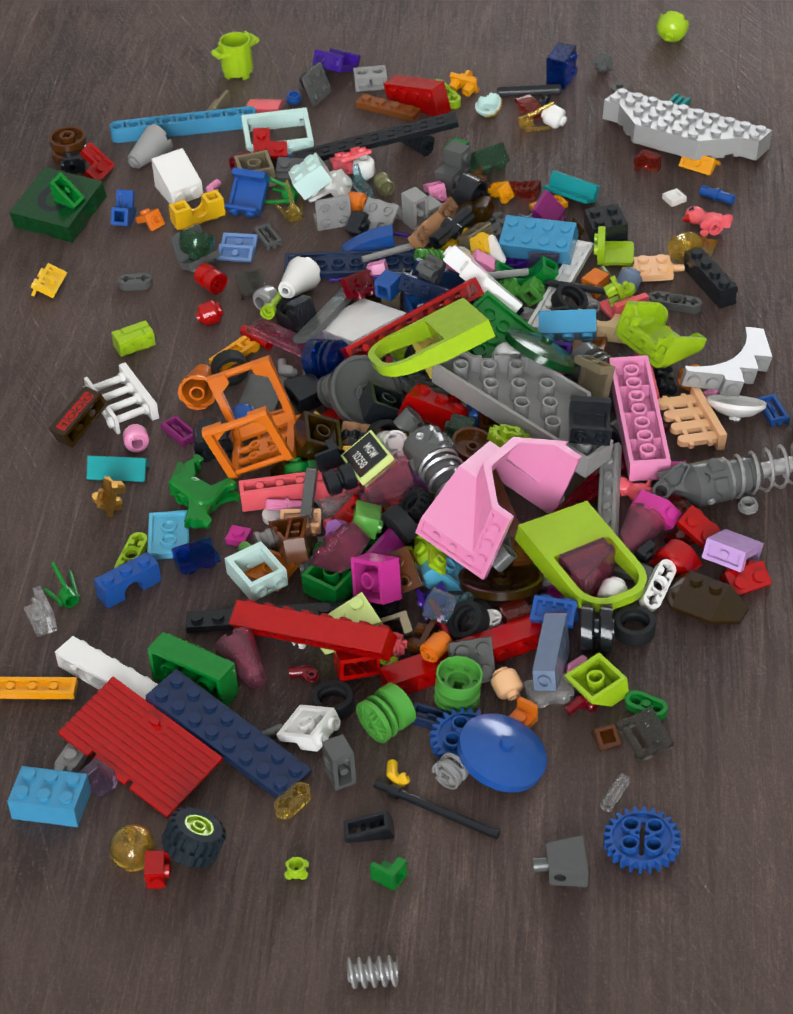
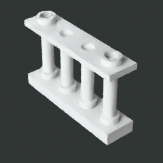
M126 363L119 364L120 373L117 376L94 385L88 377L84 378L85 386L97 392L118 383L125 384L121 388L102 394L106 401L126 393L133 395L108 405L102 412L110 429L113 428L116 434H120L119 423L139 415H148L152 421L159 419L157 403ZM135 403L141 405V407L118 416L114 414V411Z

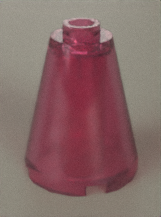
M637 502L631 504L628 508L618 536L633 555L649 539L653 541L664 531V525L666 524L659 512L652 507L648 510L644 508L645 504Z
M249 627L233 629V634L230 636L225 634L216 642L214 646L215 654L235 663L236 676L249 688H260L265 684L267 674L254 633Z

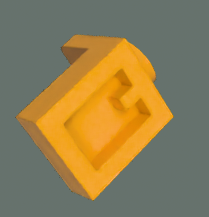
M508 181L492 183L491 189L488 188L490 197H499L502 204H507L514 197Z

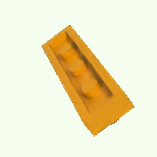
M0 677V699H75L78 680L77 677Z

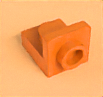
M520 696L517 699V708L509 717L531 728L538 721V706L533 701Z

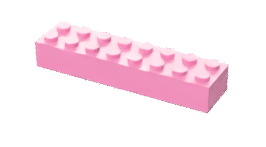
M648 355L609 358V364L615 366L611 392L629 482L646 481L648 479L658 480V472L670 470L671 459Z

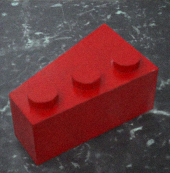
M420 383L406 395L398 412L399 415L406 406H409L420 415L423 421L438 426L442 432L447 434L462 428L458 424V420L462 419L460 423H464L469 414V410L463 404L455 403L449 400L446 395L436 393L428 385Z

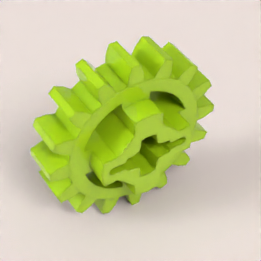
M500 424V426L493 425V427L489 428L487 440L501 448L513 437H531H529V433H525V430H521L518 426Z

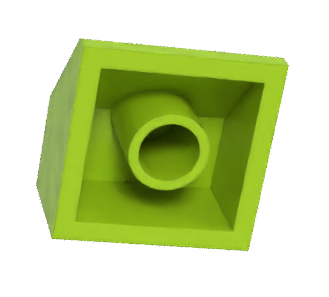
M597 653L564 675V678L591 704L612 707L623 700L629 692L627 677L601 653Z

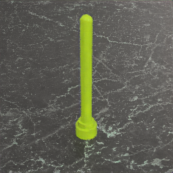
M279 291L270 303L264 304L261 308L260 314L264 319L269 320L275 316L276 306L283 298Z

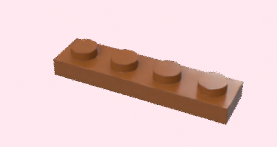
M362 94L355 102L356 108L414 122L421 114V108L374 97L369 94Z

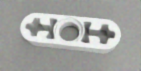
M664 559L655 566L639 599L641 607L653 612L661 605L676 574V566L671 560ZM665 568H666V572H667V573H666L664 576H662V574H663V572H664V570H665ZM654 581L661 584L662 590H657L654 587ZM653 595L654 597L651 600L652 605H650L648 598H650Z

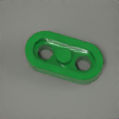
M638 690L630 691L625 696V707L628 711L652 721H661L667 717L668 705L662 699Z

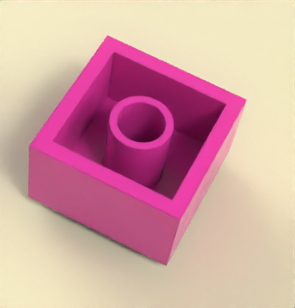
M375 553L351 557L353 597L362 592L368 602L382 605L402 599L399 557Z

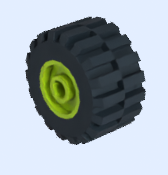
M184 807V809L178 808L172 813L161 837V844L164 851L168 852L167 855L170 858H174L176 862L182 863L187 867L206 868L216 861L227 834L225 833V827L222 826L223 823L217 820L213 814L196 807Z

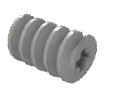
M387 955L386 961L383 963L381 957L377 956L376 962L373 963L371 957L367 956L365 964L362 963L360 957H357L355 964L348 957V983L351 982L353 989H357L359 982H361L365 989L368 987L369 981H371L373 988H377L379 980H381L383 987H387L389 980H391L393 987H397L399 982L398 957L393 962L391 956Z

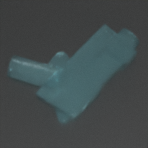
M359 164L352 165L354 188L357 192H363L367 197L373 198L372 187L362 177Z

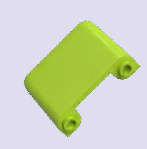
M627 300L616 326L617 337L640 356L648 355L650 364L656 368H666L700 352L707 341V338L699 333H693L690 336H679L666 326L668 310L660 302Z

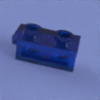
M210 537L171 549L175 567L181 574H192L196 572V569L202 567L211 568L216 563L221 562L220 555L213 548Z

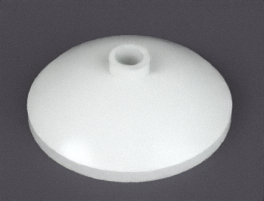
M713 394L707 397V402L712 408L721 414L729 416V419L734 421H740L743 417H751L762 412L767 404L763 400L741 395L735 397Z

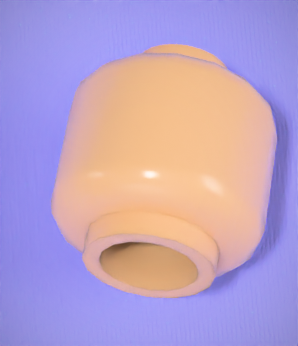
M501 667L492 674L490 683L499 699L512 701L520 696L519 692L523 688V682L515 669Z

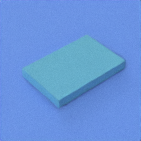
M188 510L149 513L147 552L155 560L189 557L190 527H184V519Z

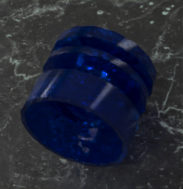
M334 339L309 340L305 344L301 356L302 367L306 375L314 374L317 378H321L332 373L345 360L340 349L348 344L343 340Z

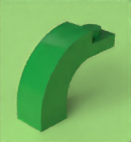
M542 256L533 267L528 268L529 275L514 278L522 286L526 280L535 276L546 287V279L554 280L558 276V263ZM495 260V270L493 272L514 270V268Z

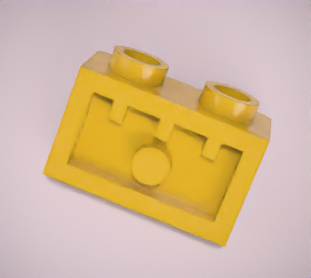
M48 263L45 269H40L37 275L39 279H34L31 285L33 289L31 296L35 297L39 291L54 298L68 272Z

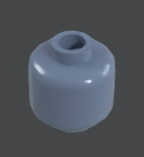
M627 266V268L620 270L617 281L621 285H623L624 281L633 283L636 288L635 292H637L642 282L641 272Z

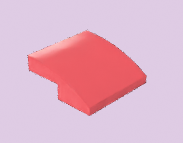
M250 99L247 106L254 107L256 113L281 111L284 99Z

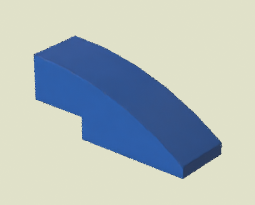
M387 225L363 232L344 243L342 251H365L395 247L393 226Z

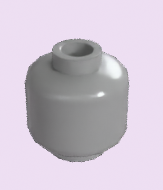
M270 285L256 290L253 294L255 307L261 310L264 304L271 302L278 291Z

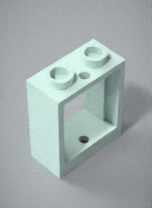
M261 541L225 558L227 574L251 600L256 601L288 585L286 568ZM263 562L273 571L253 582L244 574L245 571Z

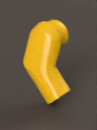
M394 759L387 762L386 776L394 784L405 787L410 782L409 776H406L405 772L399 774L398 762Z

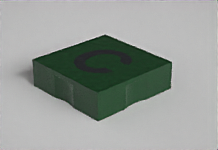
M44 167L9 213L15 228L34 233H43L53 238L73 243L85 227L88 219L97 211L107 195L103 181ZM59 172H62L85 196L74 209L54 201L49 182Z

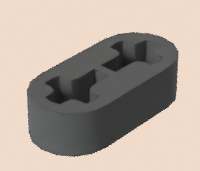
M149 273L123 274L118 278L119 288L123 291L146 290L153 286L152 276Z

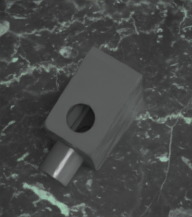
M583 836L549 842L545 845L546 857L532 858L533 872L547 871L549 884L588 887L589 872Z

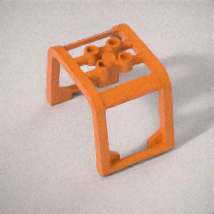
M270 355L207 377V383L225 420L228 422L222 424L220 421L203 427L202 436L228 478L234 480L240 478L243 474L284 460L296 459L293 425L297 419ZM252 370L254 375L269 377L284 412L271 416L267 407L263 406L247 412V416L235 419L223 392L229 384L228 378ZM287 426V432L281 434L279 428ZM231 429L234 444L232 463L218 441L226 431ZM265 433H269V434H270V435H269L268 437H266V438H263V439H260V440H253V441L250 442L249 445H247V446H244V445H243V441H244V440H247V439H250V438H253V437H256V436H259V435H262V434H265Z

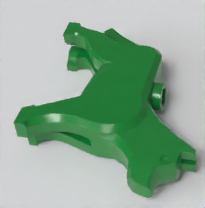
M198 454L194 455L192 459L184 464L177 462L176 469L168 480V489L178 504H184L188 507L184 519L185 528L209 529L212 526L210 514L226 502L240 501L241 497L237 491L230 492L237 489V482L231 478H225V480L214 485H210L197 478L196 473L201 472L200 463L204 461V458Z

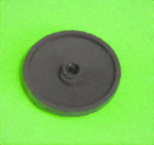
M355 355L345 359L334 369L330 376L328 384L329 399L334 411L343 421L368 424L363 421L359 398L369 381L402 392L398 377H388L379 374L373 368L368 355Z

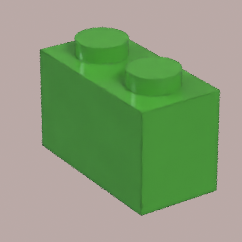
M357 500L350 534L375 540L376 533H381L383 526L381 505Z

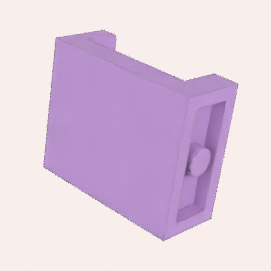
M724 529L707 538L702 558L742 572L746 560L759 561L764 543Z

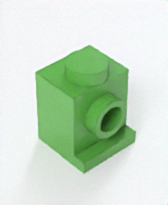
M534 276L523 283L518 295L528 307H531L543 300V294L546 289L542 281Z

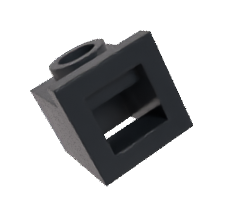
M81 151L62 153L63 160H60L61 170L71 174L81 172L84 174L86 172L84 158L79 154Z
M352 211L344 229L350 237L354 238L368 231L370 226L369 214L363 211H359V213Z

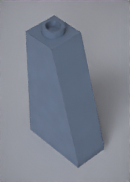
M545 613L532 670L534 690L557 691L570 654L567 613Z

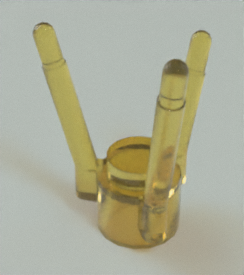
M551 102L529 114L517 117L520 129H525L526 132L551 129V126L531 127L534 124L532 116L553 106L555 103Z
M285 180L291 205L287 207L286 212L278 203H275V206L286 221L298 222L304 217L303 202L300 201L299 207L294 204L289 181Z

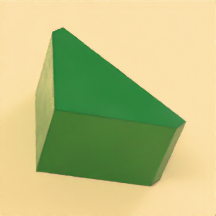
M59 172L49 182L54 201L74 209L85 198L62 172Z

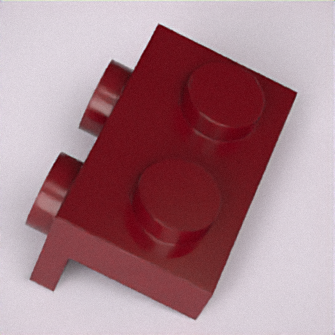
M368 269L340 279L347 300L355 298V301L365 298V293L367 296L375 294V286Z

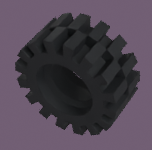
M414 486L412 490H407V494L404 493L402 495L403 499H399L398 502L400 504L397 505L406 511L415 523L419 524L421 517L434 501V497L421 486Z

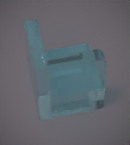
M433 587L425 600L422 615L446 624L454 611L457 596Z

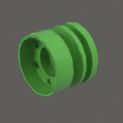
M452 656L441 661L436 670L434 690L436 706L451 712V709H454L457 713L460 711V707L465 712H468L470 707H472V711L476 710L480 701L483 676L480 665L473 659L465 656Z
M393 683L385 684L376 690L374 695L366 697L365 700H362L356 706L357 716L361 725L374 740L380 743L387 742L391 737L397 735L398 730H404L416 719V712L411 700L400 687Z

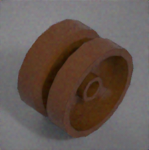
M61 127L49 135L52 159L59 165H61L60 160H63L62 153L82 151L87 146L86 134L79 127Z
M464 427L457 430L452 437V441L457 447L458 457L465 462L489 442L487 440L488 433L477 427Z

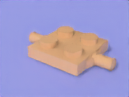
M659 254L657 256L641 255L633 257L634 263L632 268L641 272L642 282L674 280V272L685 270L684 264L673 265L669 255Z

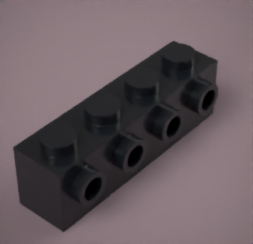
M701 247L685 251V271L717 307L721 309L736 304L737 284L713 261L709 254Z

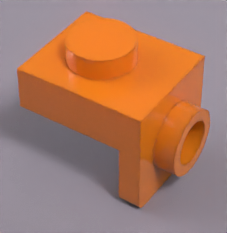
M145 208L140 211V215L135 217L138 224L146 222L150 231L165 225L158 208L151 210Z

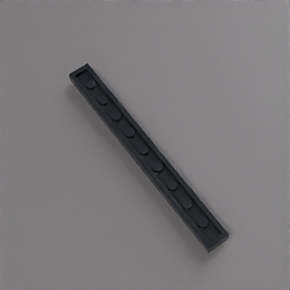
M454 111L292 152V157L305 159L308 155H313L316 152L322 161L335 157V153L342 151L345 153L350 152L351 148L358 146L360 148L373 149L459 127L458 120Z
M399 600L384 605L369 602L380 620L383 617L400 612ZM347 601L275 606L278 608L288 606L295 609V611L308 610L315 615H320L321 613L329 614ZM234 608L187 611V633L235 630L229 624Z

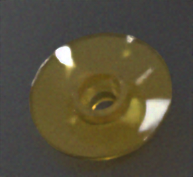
M682 232L670 239L667 251L672 259L684 262V252L698 247L703 249V241L694 232Z

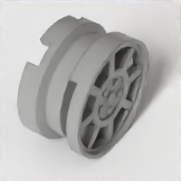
M445 753L432 767V773H436L435 779L442 786L452 790L457 789L461 782L469 775L460 757L453 753Z

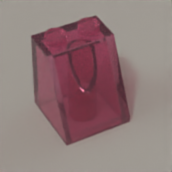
M400 451L392 455L394 461L364 486L361 483L359 484L360 490H357L360 501L382 506L403 499L402 495L404 493L407 494L408 489L412 490L414 483L405 454Z
M602 537L560 554L559 565L580 590L590 596L597 597L603 580L614 576L615 549L612 544H609Z

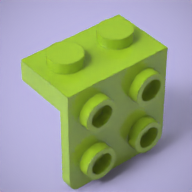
M598 226V233H594V255H597V265H633L634 243L632 241H605V226Z

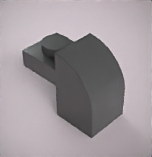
M428 253L426 259L419 262L416 266V270L419 271L417 277L439 285L446 269V262Z

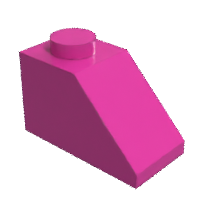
M644 490L639 491L630 505L658 532L673 529L675 523L682 515V512L669 500Z

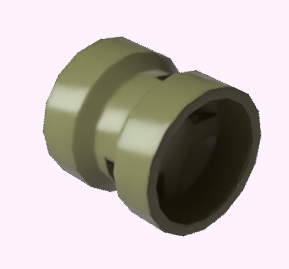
M381 172L374 177V184L382 196H388L393 193L395 185L388 173Z

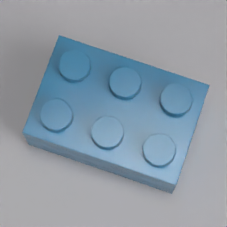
M596 309L538 311L539 332L542 335L544 334L553 340L574 343V340H582V342L597 340Z
M21 766L7 800L11 818L78 827L91 794L88 774Z

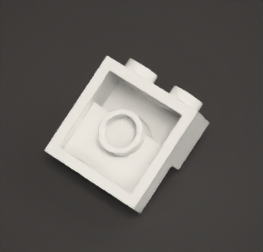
M299 705L276 735L279 741L297 743L300 750L318 752L322 747V742L328 740L329 736L340 728L341 720L335 708Z

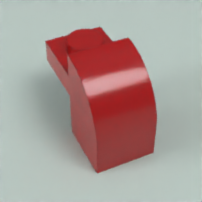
M671 539L664 547L659 548L655 552L656 555L650 560L653 567L664 559L671 560L676 566L675 577L691 570L696 572L702 565L695 551L688 544L678 539Z

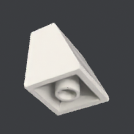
M182 148L151 159L155 187L170 204L184 199L188 202L201 197V194H203L202 181Z

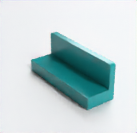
M554 170L551 173L549 184L543 185L542 189L584 204L596 202L600 185Z
M88 456L86 478L88 480H103L104 477L110 476L113 481L145 482L146 467H150V459Z

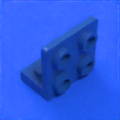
M547 594L534 595L530 622L543 624L545 613H567L568 628L573 629L574 622H579L577 601L567 597L562 599L553 598Z

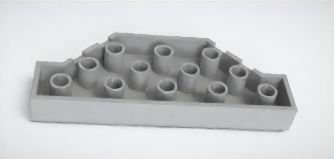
M618 89L604 100L602 119L622 125L623 131L627 136H631V141L639 145L693 160H701L702 156L724 158L725 155L733 154L734 157L741 156L757 160L770 148L772 130L762 125H752L747 121H737L732 117H722L717 113H707L702 109H692L687 105H677L672 101H662L657 97H647L642 93L629 92L627 89Z
M466 351L446 362L433 366L432 382L498 424L520 427L521 430H525V433H529V437L533 439L569 441L568 410L570 396H591V392L555 370L545 367L524 355H521V358H510V355H494L493 358H482V355H473ZM611 439L610 446L568 442L567 447L582 456L575 472L586 478L611 458L613 440Z

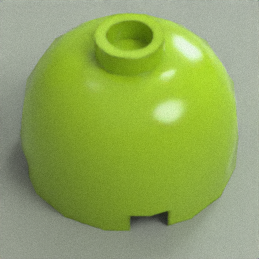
M667 11L666 14H660L657 21V33L667 42L680 41L684 38L689 28L688 19L686 21L684 15L676 11Z

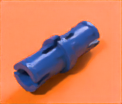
M702 185L699 191L700 196L713 199L714 202L719 201L729 205H733L736 198L735 194Z

